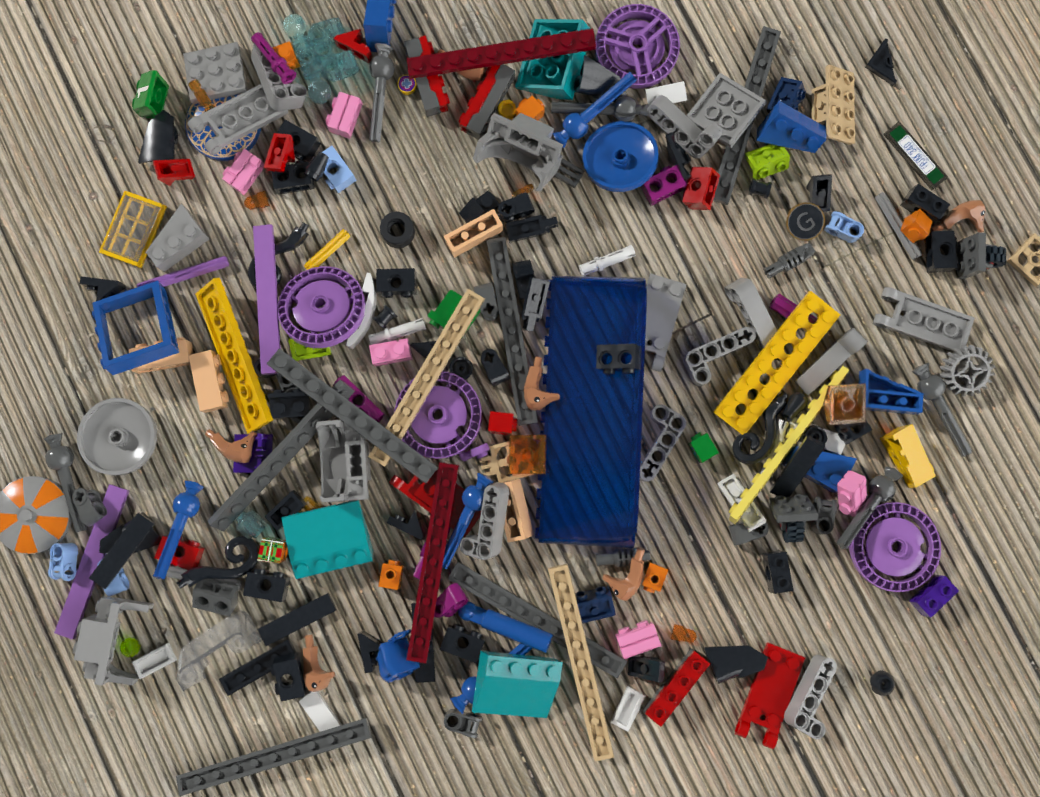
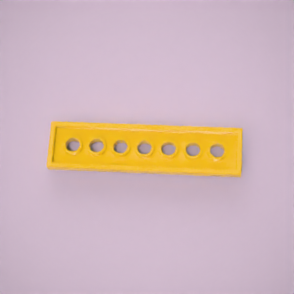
M213 278L195 295L217 354H219L221 365L246 432L249 434L273 421L266 402L265 394L260 386L258 375L254 370L252 359L248 354L245 341L239 330L238 322L234 317L232 306L225 293V287L222 285L220 278Z
M808 291L713 413L742 435L747 433L832 327L840 314L812 291ZM811 313L817 315V321L813 324L808 321V316ZM799 328H803L805 331V336L802 339L796 336V331ZM787 343L793 346V351L790 354L784 352V346ZM776 358L781 361V366L778 369L772 367V361ZM766 373L769 376V381L766 384H761L760 376ZM750 389L757 391V396L754 399L748 398V391ZM739 404L745 406V411L742 414H737L735 410Z

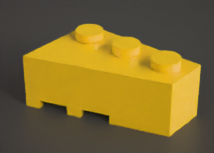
M913 424L897 427L879 438L898 471L903 475L902 478L908 488H916L936 477L934 468L928 460Z

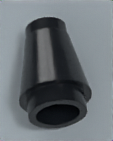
M319 152L307 165L304 174L318 182L323 177L329 157Z
M800 392L791 394L782 416L792 421L807 406L808 398Z

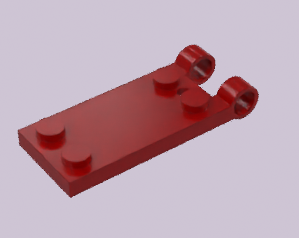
M438 470L434 472L426 484L424 482L419 484V478L416 476L407 484L394 474L389 483L431 513ZM457 483L449 527L453 530L465 507L462 501L465 489ZM475 511L463 535L464 538L481 517V511Z
M767 642L763 654L768 657L765 668L755 673L740 718L735 727V735L746 738L750 730V723L754 722L767 728L762 745L773 750L776 747L784 714L790 703L806 657ZM761 715H765L764 720L760 719Z

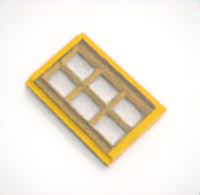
M124 190L99 253L142 268L147 257L146 251L155 238L167 206Z

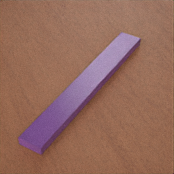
M272 224L253 226L262 375L279 374L269 367L267 362L279 348L281 349L279 318L277 314L278 295L274 227Z
M109 484L103 500V504L107 509V515L94 524L56 626L55 634L69 639L76 638L78 624L83 619L95 586V582L89 579V577L96 569L99 561L106 555L99 553L100 540L116 529L130 490Z

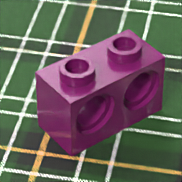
M677 165L673 167L666 166L660 170V173L652 175L641 186V189L650 206H653L683 191L687 184ZM666 178H674L675 183H669ZM655 185L659 190L652 191L649 186Z

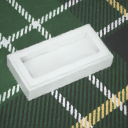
M166 643L132 661V664L139 679H142L177 661V658L170 644Z
M627 686L610 722L628 732L646 695Z

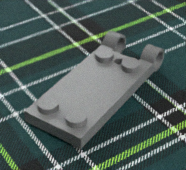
M260 84L199 116L191 118L187 125L195 134L203 131L207 125L211 128L217 137L208 140L204 147L210 155H216L223 147L288 114V110H274L269 105L263 87Z
M650 273L629 344L635 343L641 346V350L654 353L655 358L651 369L661 372L687 284ZM647 341H651L652 345H647ZM628 355L625 359V362L630 363L632 360V356Z
M884 288L881 298L886 301L897 302L892 318L883 314H875L873 325L899 332L954 352V348L961 349V345L966 346L974 317L900 292L894 288Z

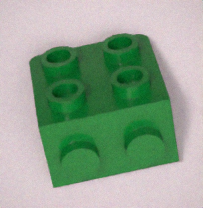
M450 290L436 310H431L427 315L430 320L429 324L436 329H444L461 301L462 296L454 290ZM480 309L478 310L477 314L475 315V317H474L473 321L471 322L470 326L468 327V329L471 327V325L473 324V322L476 320V318H477L478 315L480 314Z

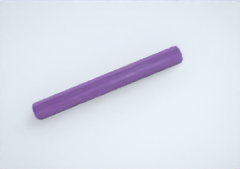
M222 256L137 284V287L157 280L163 287L228 267L229 260L226 256Z

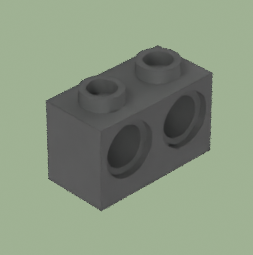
M211 579L201 580L193 589L192 607L230 617L238 603L239 586Z

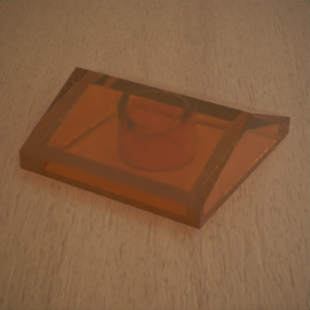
M865 383L828 386L823 402L828 425L863 423L866 421Z
M510 435L509 474H545L546 435Z

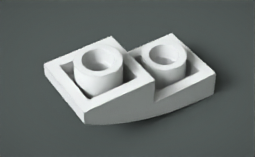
M684 81L645 89L649 105L659 95L667 97L673 104L687 101Z

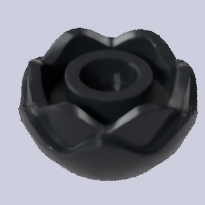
M465 357L453 359L450 363L449 372L466 380L472 375V362Z
M809 426L803 433V440L807 435L812 438L816 436V439L823 443H826L828 439L824 428L820 426Z
M882 670L877 671L870 678L871 689L880 696H887L893 692L895 680L890 673Z

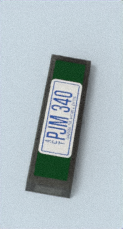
M900 121L883 134L931 191L948 178Z

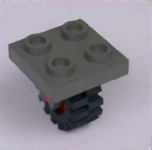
M978 232L958 241L956 247L959 258L956 268L958 279H966L990 268L1006 265V248L986 244V233Z
M797 494L791 497L780 495L775 498H769L768 505L777 523H779V527H781L785 543L802 542L804 540L803 532H805L806 521L818 519V513L809 497Z

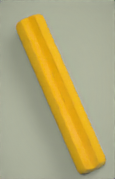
M342 229L304 264L305 269L319 267L350 238V234L345 229Z

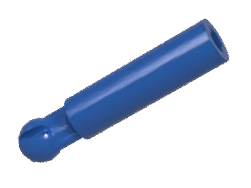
M469 601L458 609V615L464 621H472L482 625L484 629L547 653L553 637L552 633L491 609L480 608Z

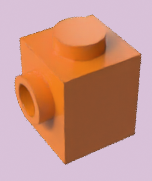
M290 41L272 47L279 57L285 58L291 70L301 67Z
M532 95L528 99L524 98L519 103V107L515 109V117L522 113L539 121L544 116L545 106L540 99H535Z
M918 209L904 219L900 231L914 243L919 239H925L929 235L933 221L921 209Z
M391 559L388 562H384L378 587L399 590L404 565H400V561Z
M647 562L640 583L644 585L643 589L654 593L655 590L660 592L668 569Z

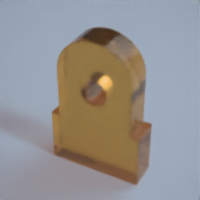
M528 184L513 192L512 198L521 193H530L534 190L533 184Z
M266 191L247 197L244 205L250 210L270 206Z
M674 624L671 640L679 642L681 640L689 643L696 640L697 634L695 631L684 628L682 625Z

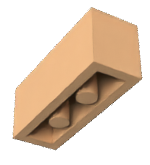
M493 209L446 234L444 240L455 258L503 232V224Z
M184 337L176 338L179 353L131 370L141 374L190 365L188 355L193 354L192 342ZM156 341L154 342V345L161 343L163 341ZM137 344L135 348L129 349V353L149 346L147 344Z
M208 350L188 355L200 411L207 413L228 408L229 396L227 391H224L225 377L220 372L219 365H221L219 354Z
M516 479L504 482L509 488L504 525L507 542L529 538L534 533L521 480Z

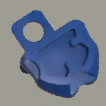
M411 629L395 634L387 642L380 645L376 660L378 661L380 676L383 681L390 683L400 680L420 668L419 662L406 660L409 641L406 636L411 633Z

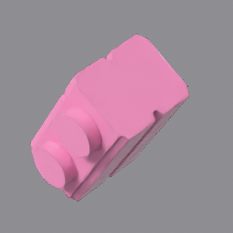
M339 92L338 97H334L332 101L333 111L326 118L329 132L351 138L363 105L359 97Z
M243 149L242 152H238L235 155L234 163L231 167H227L224 170L222 179L227 185L245 195L264 169V163L261 159Z
M407 338L400 339L398 342L395 340L369 345L372 364L375 367L413 360L410 342Z
M847 471L843 476L844 478L837 484L838 506L843 514L855 517L867 500L866 478L854 471Z
M647 620L638 622L635 628L624 627L618 630L619 633L615 634L624 659L661 646L652 622L648 623Z

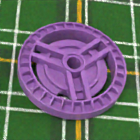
M644 4L626 5L611 12L601 23L595 40V56L600 65L620 76L621 79L628 74L626 73L628 69L635 70L636 75L633 74L637 81L629 87L632 89L651 87L664 80L674 68L680 49L679 35L672 20L659 9ZM629 19H643V20H631V21H627V22L621 24L620 26H618L616 29L613 28L614 26H616L617 24H619L620 22H623V21H625V20H629ZM664 33L668 42V57L658 69L652 71L661 62L664 55L665 43L662 36ZM605 44L609 45L611 58L619 68H617L608 57ZM638 44L641 48H635L633 45Z
M321 266L303 271L288 282L279 297L277 314L282 328L296 343L311 348H326L345 341L358 329L364 318L366 301L358 281L352 275L339 268ZM293 302L297 304L295 308H292L295 320L302 328L311 331V333L304 332L292 324L290 310ZM353 303V307H352V310H351V312H350V315H349L348 318L345 320V318L347 317V315H348V313H349L350 304Z
M442 371L436 382L448 383L447 386H433L411 426L415 433L423 440L435 444L446 443L448 447H426L413 437L409 429L402 439L403 442L422 456L434 459L449 458L463 452L477 437L482 423L481 402L475 390L463 378ZM412 379L400 392L399 397L396 401L395 410L397 409L398 405L400 404L401 400L403 399L404 395L406 394L408 388L410 387L414 379ZM452 385L458 387L456 392L451 389ZM463 391L470 403L471 420L466 433L461 438L457 428L465 426L467 420L466 405L460 396ZM437 410H442V418L435 420L434 413ZM456 438L457 442L451 444L450 441Z
M890 502L878 504L850 544L849 550L854 567L868 583L887 591L905 592L923 585L934 574L940 561L941 542L935 525L924 512L909 504ZM888 513H893L894 517L889 518ZM900 514L911 518L922 530L926 541V554L920 550L921 544L925 542L922 533L913 523L900 518ZM882 516V520L876 523L868 533L866 539L867 554L864 555L863 541L866 531L872 522ZM894 542L898 544V549L895 552L892 549ZM868 559L872 563L871 566H869V564L867 563ZM918 568V571L912 576L899 581L886 580L874 572L877 569L889 576H904Z

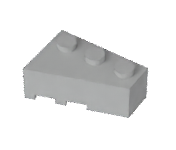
M181 204L147 249L146 253L155 266L165 272L210 238L191 212Z

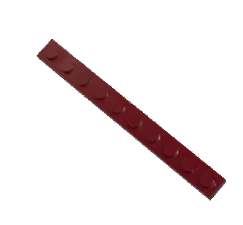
M594 29L407 58L409 78H421L596 50Z
M439 462L406 659L408 661L427 663L459 465Z

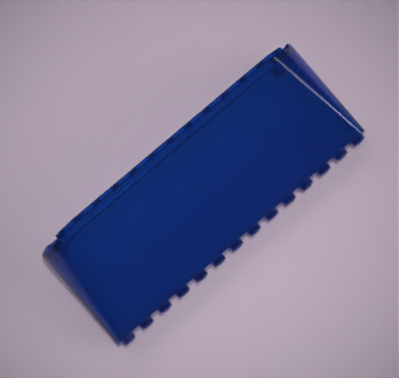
M552 276L551 280L548 279L550 281L548 291H551V297L547 298L546 309L550 310V317H546L545 328H549V336H545L544 347H548V355L544 354L543 366H547V373H543L542 385H546V392L559 394L560 399L552 401L545 406V411H541V423H544V431L540 430V442H543V450H539V461H542V469H538V481H541V488H537V500H540V508H536V519H539V527H535V539H538V543L634 548L639 510L647 313L646 279L640 277ZM635 343L641 346V370L634 371V374H622V371H615L613 375L603 374V371L596 369L597 345ZM612 355L607 358V365L612 362ZM628 355V356L626 357V359H625V363H626V364H628V363L631 362V360H632V356H631V355Z

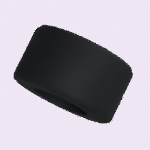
M396 211L385 215L381 220L380 234L385 243L390 247L404 248L414 239L415 228L408 215ZM400 223L405 227L403 235L395 237L391 234L390 229L394 224Z

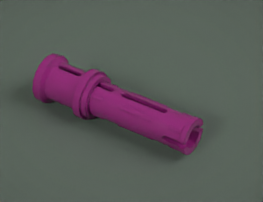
M260 32L255 33L251 37V41L271 63L273 72L281 77L283 84L291 83L296 77V72L289 68L285 58L279 57Z

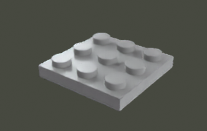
M238 42L183 54L189 98L192 104L241 94L247 91Z
M719 73L687 114V117L701 130H704L709 124H717L722 130V135L718 140L732 148L764 107L766 100Z

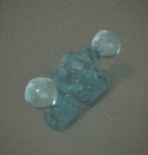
M290 14L283 21V30L289 37L294 39L292 46L303 76L306 80L310 81L308 87L309 98L317 104H324L329 101L332 92L329 84L321 80L320 77L336 82L355 75L360 70L352 51L333 53L332 46L336 45L334 37L346 33L339 18H332L312 24L308 35L304 36L307 28L305 20L298 14ZM324 51H327V52H328V53L325 54V55L321 54V53L324 52ZM310 57L309 60H307V61L304 60V58ZM329 68H335L333 71H327Z

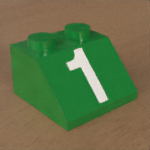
M156 70L141 74L140 80L137 82V93L132 101V110L140 117L153 119L164 109L169 85Z

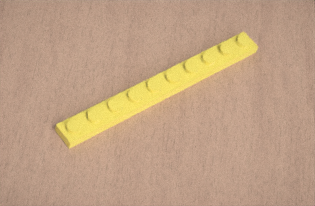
M842 366L839 371L835 370L829 378L831 382L828 385L824 384L818 393L820 394L817 400L813 399L807 407L810 410L806 415L804 413L801 414L796 422L798 426L795 429L791 428L785 436L787 438L784 444L780 443L774 451L776 455L773 459L770 457L763 465L764 471L761 474L757 473L751 481L753 483L750 489L746 488L740 496L742 498L740 503H734L728 512L730 513L729 521L734 524L738 522L801 438L806 428L810 426L844 381L849 369Z

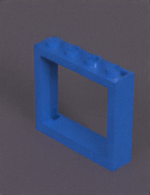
M158 280L92 303L94 309L92 316L96 321L95 332L99 337L97 346L102 354L100 362L103 369H106L112 375L179 353L167 292ZM154 297L163 342L113 358L106 313Z

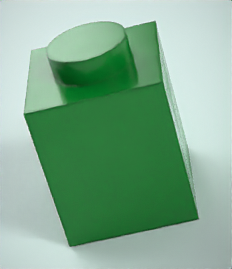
M699 432L692 436V441L688 443L699 463H703L719 453L708 433L702 435Z

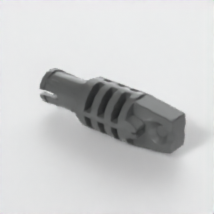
M810 243L796 247L780 256L777 262L763 269L764 273L770 279L782 271L788 272L814 255L815 250Z
M637 548L617 549L613 553L596 554L597 567L613 564L616 567L631 566V559L635 557ZM648 550L644 552L642 558L644 561L651 560Z

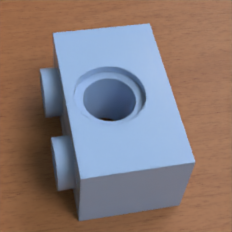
M333 146L322 152L329 157L324 174L328 178L325 182L331 190L335 188L340 193L357 181ZM332 168H338L336 173H329Z

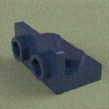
M781 77L766 109L767 113H770L778 101L798 111V106L806 95L803 82Z
M599 586L592 590L575 593L582 623L616 615L609 586Z

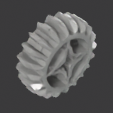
M961 345V349L954 348V354L947 353L949 359H942L946 364L945 366H940V369L944 370V372L940 373V376L944 378L943 381L947 385L946 388L949 391L952 390V393L956 395L960 394L964 397L966 394L973 396L974 392L981 394L980 388L987 389L985 384L987 382L992 383L989 377L995 375L991 371L995 368V365L990 364L993 359L988 357L989 353L983 351L980 347L975 348L974 345H969L968 347ZM970 356H975L978 359L980 365L973 364V361L970 360ZM955 376L962 377L965 385H959L955 380Z

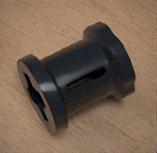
M753 178L748 195L756 194L767 199L772 183L759 182Z
M384 305V309L377 316L373 317V320L383 329L386 328V325L393 318L398 317L387 305Z

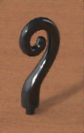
M303 222L300 228H294L286 240L275 244V255L298 248L309 235L306 233L309 225ZM254 256L248 268V278L251 285L256 289ZM276 265L277 286L282 279V272L278 265Z
M784 391L779 396L777 395L765 409L766 437L763 446L756 453L746 454L741 448L743 442L749 440L751 441V450L755 451L758 449L760 439L755 433L747 432L743 435L739 434L735 438L732 451L734 457L743 464H756L764 460L771 453L776 440L777 416L787 405L785 400L788 394Z
M247 536L235 537L227 543L224 553L229 562L234 564L240 563L244 560V555H235L233 549L238 545H244L249 550V558L243 565L232 569L210 566L195 567L182 573V579L176 582V584L181 589L186 585L190 588L204 579L224 580L242 577L247 572L252 571L258 563L259 546L253 539Z

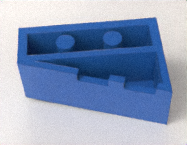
M367 0L363 26L366 45L370 48L371 52H377L376 43L390 46L393 28L392 18L395 15L394 4H396L397 0Z
M778 101L759 125L756 141L815 153L827 139L825 126L781 101Z
M869 369L859 371L857 406L860 410L910 415L923 412L924 393L903 384H898L885 376L873 373Z
M798 446L792 448V450L783 460L782 465L786 466L788 464V462L798 449ZM822 451L805 475V478L831 493H838V482L844 478L843 476L847 471H851L857 458Z

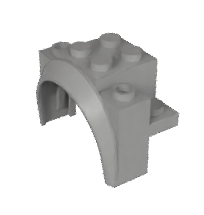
M494 113L491 116L487 133L477 142L473 160L479 163L486 158L494 157L517 162L532 170L539 177L540 184L535 191H542L545 185L558 172L563 157L560 154L563 144L551 139L554 128L520 113L511 121Z
M341 420L317 422L316 429L318 432L321 461L320 500L322 502H344L369 499L368 480H371L370 458L368 457L370 454L369 442Z
M104 596L97 601L95 607L97 615L93 614L79 622L77 627V633L79 634L78 642L76 641L73 646L74 660L84 661L82 669L85 672L84 678L95 680L96 685H104L107 682L134 685L138 682L139 677L137 674L119 670L111 664L120 627L118 614H121L123 610L148 613L149 609H153L154 603Z

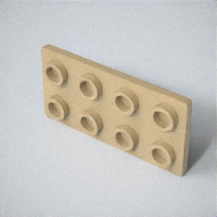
M827 65L825 67L826 84L811 90L812 119L822 125L826 124V137L828 139L853 145L855 144L854 73Z

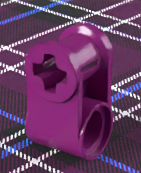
M458 583L448 586L437 598L434 617H451L468 602L467 596Z

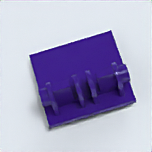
M234 434V441L241 440L249 434ZM257 434L253 443L251 459L247 463L233 462V473H253L273 451V434Z

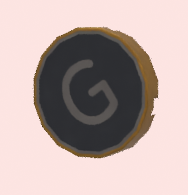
M807 202L799 203L789 210L786 220L788 232L799 240L816 238L822 232L825 225L823 211L817 205Z

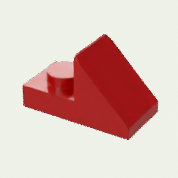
M361 29L334 37L338 48L370 63L372 59L370 48L364 43H360L363 38Z
M274 133L264 168L267 171L284 173L287 162L295 163L293 138L290 134Z
M190 159L153 160L157 179L168 186H171L175 180H188L195 177Z

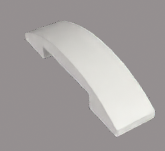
M371 273L366 274L362 288L363 293L368 295L364 318L359 329L347 340L346 346L350 349H354L362 341L370 328L375 314L377 295L374 278Z

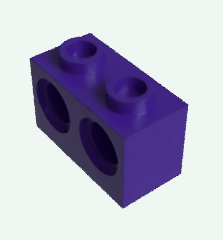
M935 575L909 602L921 615L931 618L959 590L946 576Z

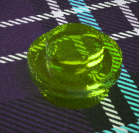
M133 637L124 639L120 645L121 653L128 658L136 656L141 648L140 642Z

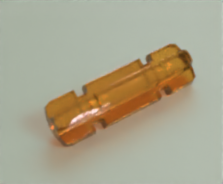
M196 79L192 80L188 86L195 92L194 95L201 106L205 108V112L214 108L215 106L211 104L212 101L204 89H201L199 81Z

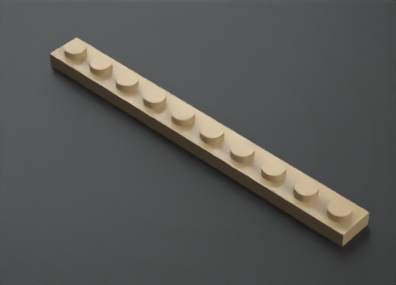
M469 289L466 290L385 427L401 440L485 298ZM374 446L368 456L384 467L387 466L391 457L376 446Z
M568 564L550 567L548 571L594 761L614 758Z

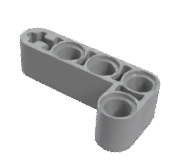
M253 44L251 60L269 105L277 111L301 108L307 94L306 87L300 83L283 84L281 77L271 69V63L258 47Z
M663 95L656 97L647 108L648 116L667 134L674 133L675 141L693 158L699 159L705 155L722 135L721 128L714 123L709 124L702 131Z
M739 278L724 287L728 298L732 302L737 303L748 326L755 331V340L762 350L777 332V329L753 282L748 278Z
M744 327L689 351L684 356L683 363L692 383L696 386H703L711 379V372L707 363L748 346L755 340V331L750 327ZM742 335H748V339H742L738 342V338ZM724 340L731 342V349H727L724 346ZM712 348L715 355L709 356L706 353V349ZM689 355L696 356L697 364L690 363ZM698 372L705 375V381L702 382L697 379Z
M855 328L846 331L800 374L794 382L809 395L868 341Z
M663 404L656 405L650 412L651 419L663 428L637 470L638 478L644 482L651 481L656 477L686 426V420L682 415ZM656 409L663 410L664 417L662 419L656 417ZM673 419L680 421L681 426L679 429L672 426ZM663 435L670 437L671 443L669 445L663 444ZM654 451H657L661 454V460L659 462H656L652 459V453ZM650 464L656 466V468L651 467L649 470L651 476L644 477L642 470L648 469Z
M496 483L485 488L478 534L465 537L460 541L459 547L463 554L481 560H487L499 555L509 498V488L506 484Z
M815 655L811 659L784 714V720L788 725L816 740L821 739L825 735L826 729L822 722L814 718V715L837 669L836 662L833 659L822 655Z

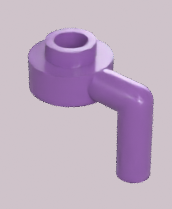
M484 443L467 452L464 450L458 455L462 461L475 456L477 459L488 455L487 451L490 448L487 443Z

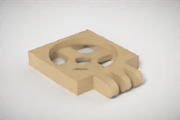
M1034 233L1017 249L1007 262L1033 286H1038L1040 284V276H1033L1030 271L1034 267L1040 269V249L1037 252H1033L1028 247V245L1040 246V237ZM1021 253L1028 258V262L1024 266L1018 261ZM1033 256L1038 257V263L1032 261Z
M527 437L490 446L492 456L479 459L480 463L488 462L487 465L481 466V470L489 469L490 472L483 474L486 476L497 475L498 483L536 475ZM513 444L522 446L527 453L518 455L514 451ZM502 447H506V458L497 460L496 457ZM510 457L516 458L515 464L509 462ZM529 460L527 470L520 474L518 465L520 462ZM504 466L510 467L513 476L508 477L502 474L499 468Z

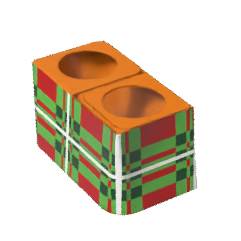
M269 536L263 537L257 560L274 563L286 561L288 553L286 540Z

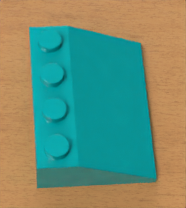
M535 19L530 38L590 28L583 19ZM586 51L523 61L515 88L554 99L573 100L575 93L574 82L576 77L580 75Z
M359 500L282 517L290 563L296 579L373 561L374 550Z
M481 651L472 712L547 718L560 684L563 662L550 657Z

